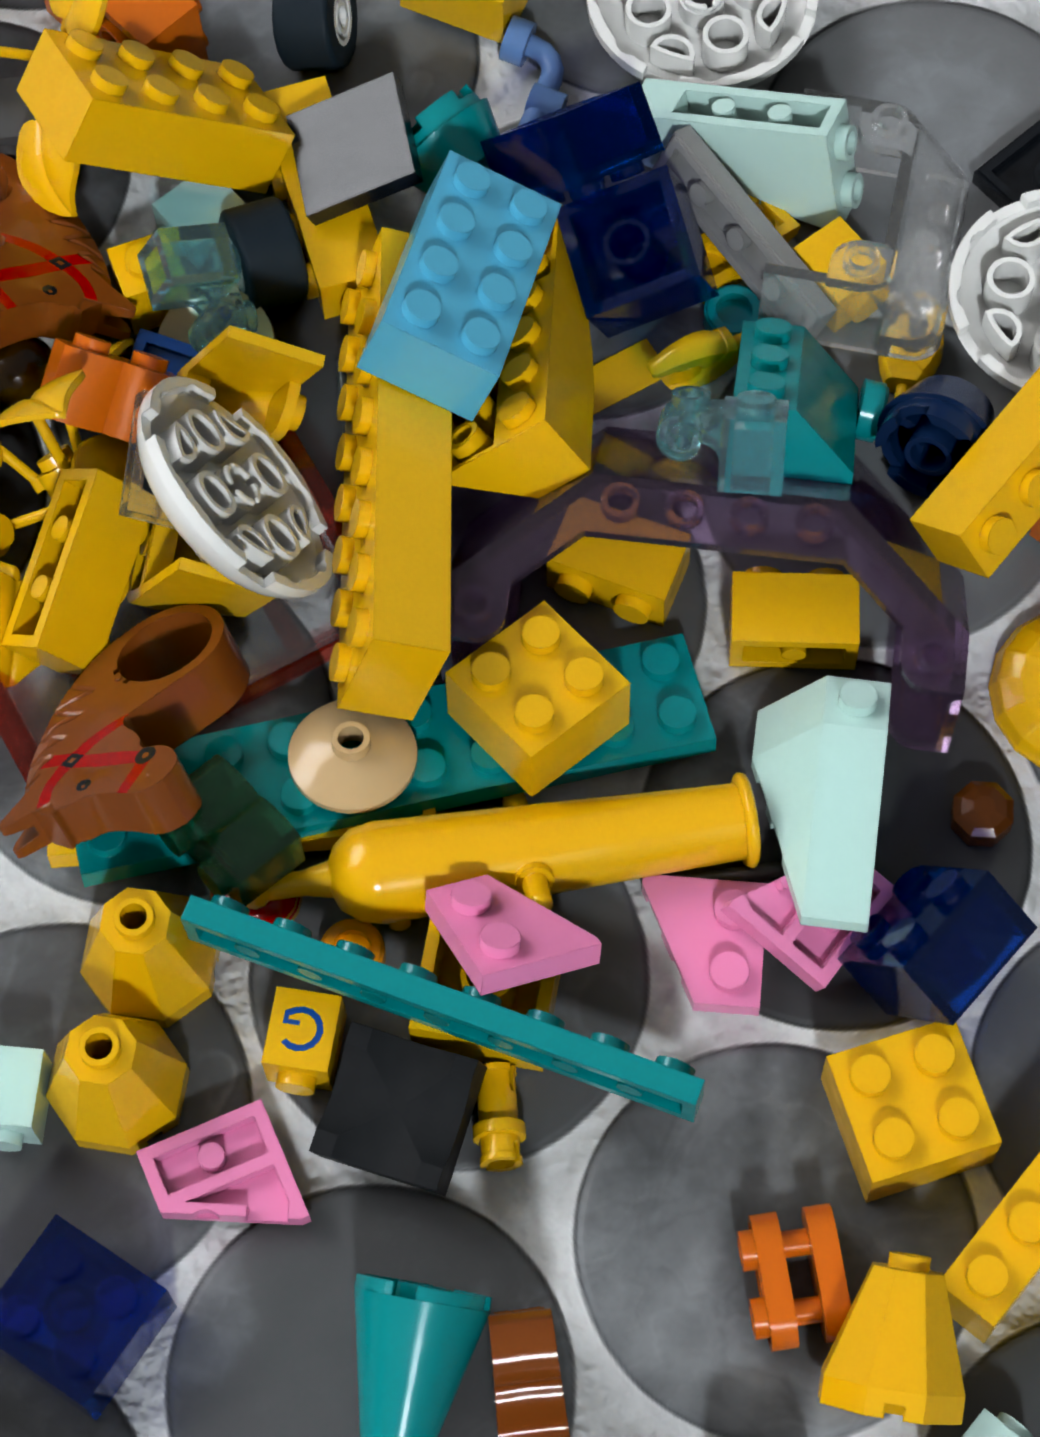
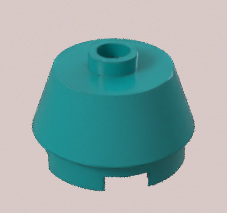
M465 84L459 90L458 96L453 90H450L414 118L417 123L412 127V132L423 177V182L414 185V187L427 194L450 150L490 169L489 166L505 149L488 99H480L468 84Z

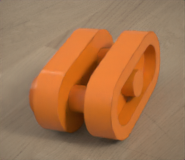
M830 1203L802 1207L803 1228L781 1231L777 1213L773 1211L748 1215V1229L737 1231V1243L743 1272L755 1271L759 1297L748 1299L755 1340L767 1339L771 1352L799 1348L798 1327L820 1323L825 1343H834L850 1310V1296L835 1218ZM807 1255L815 1296L793 1299L786 1259Z

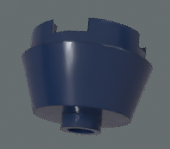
M951 375L929 376L910 387L884 407L878 419L875 447L881 446L882 453L890 463L887 474L895 483L915 495L928 498L995 420V412L988 397L969 381Z

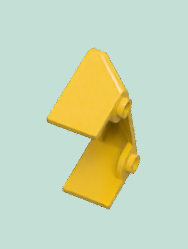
M229 325L185 364L176 376L195 379L215 388L216 398L213 401L221 405L232 415L242 407L265 428L270 437L278 442L286 435L288 430L296 431L299 428L304 417L307 402L306 396L300 394L301 385L323 368L326 355ZM147 491L148 495L155 498V496L152 493ZM155 500L149 518L150 526L147 537L139 547L129 577L130 586L127 593V601L129 603L153 610H166L181 605L201 604L216 609L223 616L246 617L275 599L257 594L237 585L216 571L212 566L201 561L193 549L179 535L162 511L157 500Z

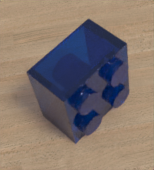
M640 81L560 108L480 142L490 170L558 203L566 201L563 193L566 191L569 192L571 201H575L604 190L606 188L604 177L607 175L610 176L611 182L615 183L646 171L643 159L665 150Z
M668 165L661 166L561 206L557 219L586 318L607 338L719 296L687 188Z
M920 865L910 869L897 880L892 889L894 894L892 898L877 914L869 917L867 933L852 932L850 936L852 943L839 956L838 960L886 1014L954 1025L1038 927L989 870Z
M55 1214L0 1289V1354L96 1421L173 1314L177 1305L166 1288Z

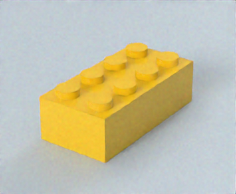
M44 28L16 89L63 161L266 194L295 137L294 132L280 115L278 105L265 95L254 80V73L238 61L224 59L220 63L200 59L196 55L180 49H176L172 53L153 50L134 40H123L122 43L98 39L96 36L78 29L66 33Z

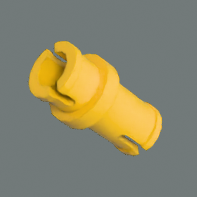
M508 1062L484 1063L487 1070L477 1097L479 1122L472 1126L473 1142L480 1146L481 1157L479 1158L480 1168H486V1171L491 1172L515 1170L523 1165L520 1143L526 1139L525 1122L518 1119L515 1081L517 1076L516 1066H510Z

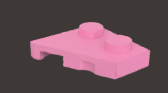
M875 869L868 929L898 890ZM785 876L726 902L720 909V911L815 992L826 988L865 935L863 932L800 925Z
M489 875L426 890V913L481 996L600 964L602 943L598 937Z
M669 875L642 878L643 896L646 902L649 901L662 931V940L671 960L675 962L681 975V984L693 1011L759 1016L764 947L720 911V909L726 902L768 883Z
M262 1099L136 1151L163 1219L305 1225L312 1222Z

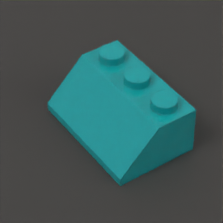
M774 317L761 318L756 322L743 320L725 471L852 485L858 387L804 326L791 325L786 320Z

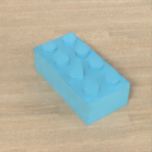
M450 150L424 197L356 367L472 422L500 377L562 204Z

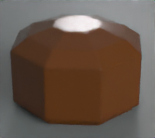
M971 781L954 795L951 804V829L968 846L993 847L1011 831L1014 822V799L997 782Z

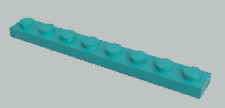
M191 894L180 918L189 940L693 1123L695 1121L703 1099L705 1080L694 1076L695 1069L678 1059L668 1056H657L654 1062L629 1053L631 1047L626 1042L609 1034L593 1032L591 1037L588 1038L565 1029L566 1023L548 1012L529 1009L526 1015L507 1009L501 1006L502 1000L492 993L481 996L474 986H464L463 991L460 992L438 984V977L434 973L414 964L401 963L399 969L374 961L375 955L373 952L350 941L338 940L336 946L313 939L311 938L312 932L308 928L286 918L277 917L273 924L250 916V910L245 905L225 896L213 895L211 901Z

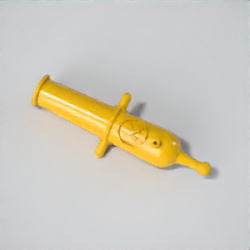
M740 772L735 773L731 783L536 804H528L526 795L520 793L503 797V807L383 819L363 823L348 829L332 846L327 861L299 871L265 875L260 871L243 873L236 880L234 895L238 902L245 905L248 909L254 910L262 908L269 901L302 896L334 898L341 911L360 922L388 924L392 930L402 931L410 927L412 919L429 917L425 911L426 890L489 875L545 908L552 910L553 899L551 894L740 860L743 861L745 866L755 868L758 866L761 857L758 812L751 783L746 774Z

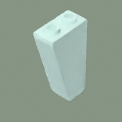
M646 78L624 114L633 161L653 168L674 132L691 125L748 195L760 200L759 204L762 200L786 211L795 219L823 228L839 216L845 221L851 209H857L860 205L864 181L862 174L856 172L854 155L857 147V129L855 125H850L847 99Z

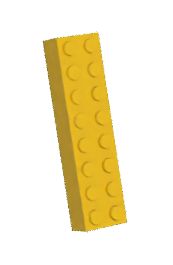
M381 227L372 251L363 249L356 272L357 286L355 289L347 288L345 290L340 309V323L348 325V335L342 341L338 370L347 373V384H344L341 388L337 405V420L345 421V433H342L338 442L335 468L336 470L344 471V484H340L334 504V521L342 522V535L338 537L335 544L332 572L341 574V588L336 590L331 607L330 623L332 627L339 628V642L335 643L331 653L329 680L338 682V709L413 721L451 652L452 412L356 367L410 235L409 232Z

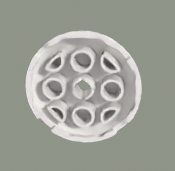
M586 0L590 24L602 47L622 69L640 81L644 82L646 78L750 88L775 75L797 55L812 31L819 0Z
M1040 189L1022 193L1019 201L1004 206L994 213L990 209L971 226L959 244L951 265L948 280L947 298L949 313L959 340L974 362L988 376L1014 393H1018L1040 367Z
M173 376L161 380L147 392L140 405L137 420V446L147 482L162 511L179 535L193 549L201 561L212 566L216 571L237 585L257 594L280 599H298L312 595L328 582L332 575L333 553L327 549L323 550L319 536L328 529V525L310 487L286 452L274 438L269 436L265 428L242 407L232 415L221 405L213 401L216 398L215 388L188 377Z

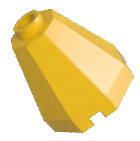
M127 887L104 903L91 919L80 973L88 987L109 1014L154 1020L161 1027L168 1028L212 997L215 983L216 960L217 962L219 961L220 950L188 939L180 919L189 900L188 896Z
M101 1013L93 1015L71 1030L57 1044L45 1097L79 1147L134 1155L136 1151L148 1145L147 1141L162 1131L165 1134L179 1124L190 1070L157 1021Z
M889 1251L888 1263L872 1262L822 1365L818 1390L820 1403L860 1415L883 1419L884 1413L903 1415V1422L921 1425H962L966 1396L945 1275L941 1272L930 1270L931 1257L907 1252Z

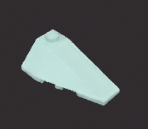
M827 675L757 712L751 768L755 781L760 783L766 801L765 813L770 829L774 828L783 855L781 864L800 925L863 933L868 932L892 683Z

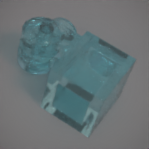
M225 222L157 228L137 255L153 311L192 307L199 316L189 328L188 340L197 353L229 325L256 333L258 327L256 308L250 300H242L238 287V282L241 279V258L237 247L230 242Z
M698 386L677 387L672 390V400L661 410L655 436L656 443L663 455L678 462L693 458L699 452L701 444L711 447L719 458L717 492L782 496L790 400L776 399V396L772 393L760 390H748L740 392L737 396H725V400L711 399V392L705 388Z

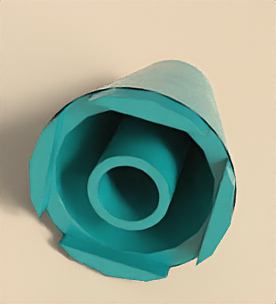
M357 1273L354 1285L359 1436L439 1437L485 1327L488 1315H490L493 1297L457 1289L452 1291L414 1281Z

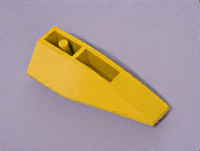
M563 204L561 205L499 379L472 422L452 413L451 486L539 499L591 470L594 410L593 351L579 259L567 209Z

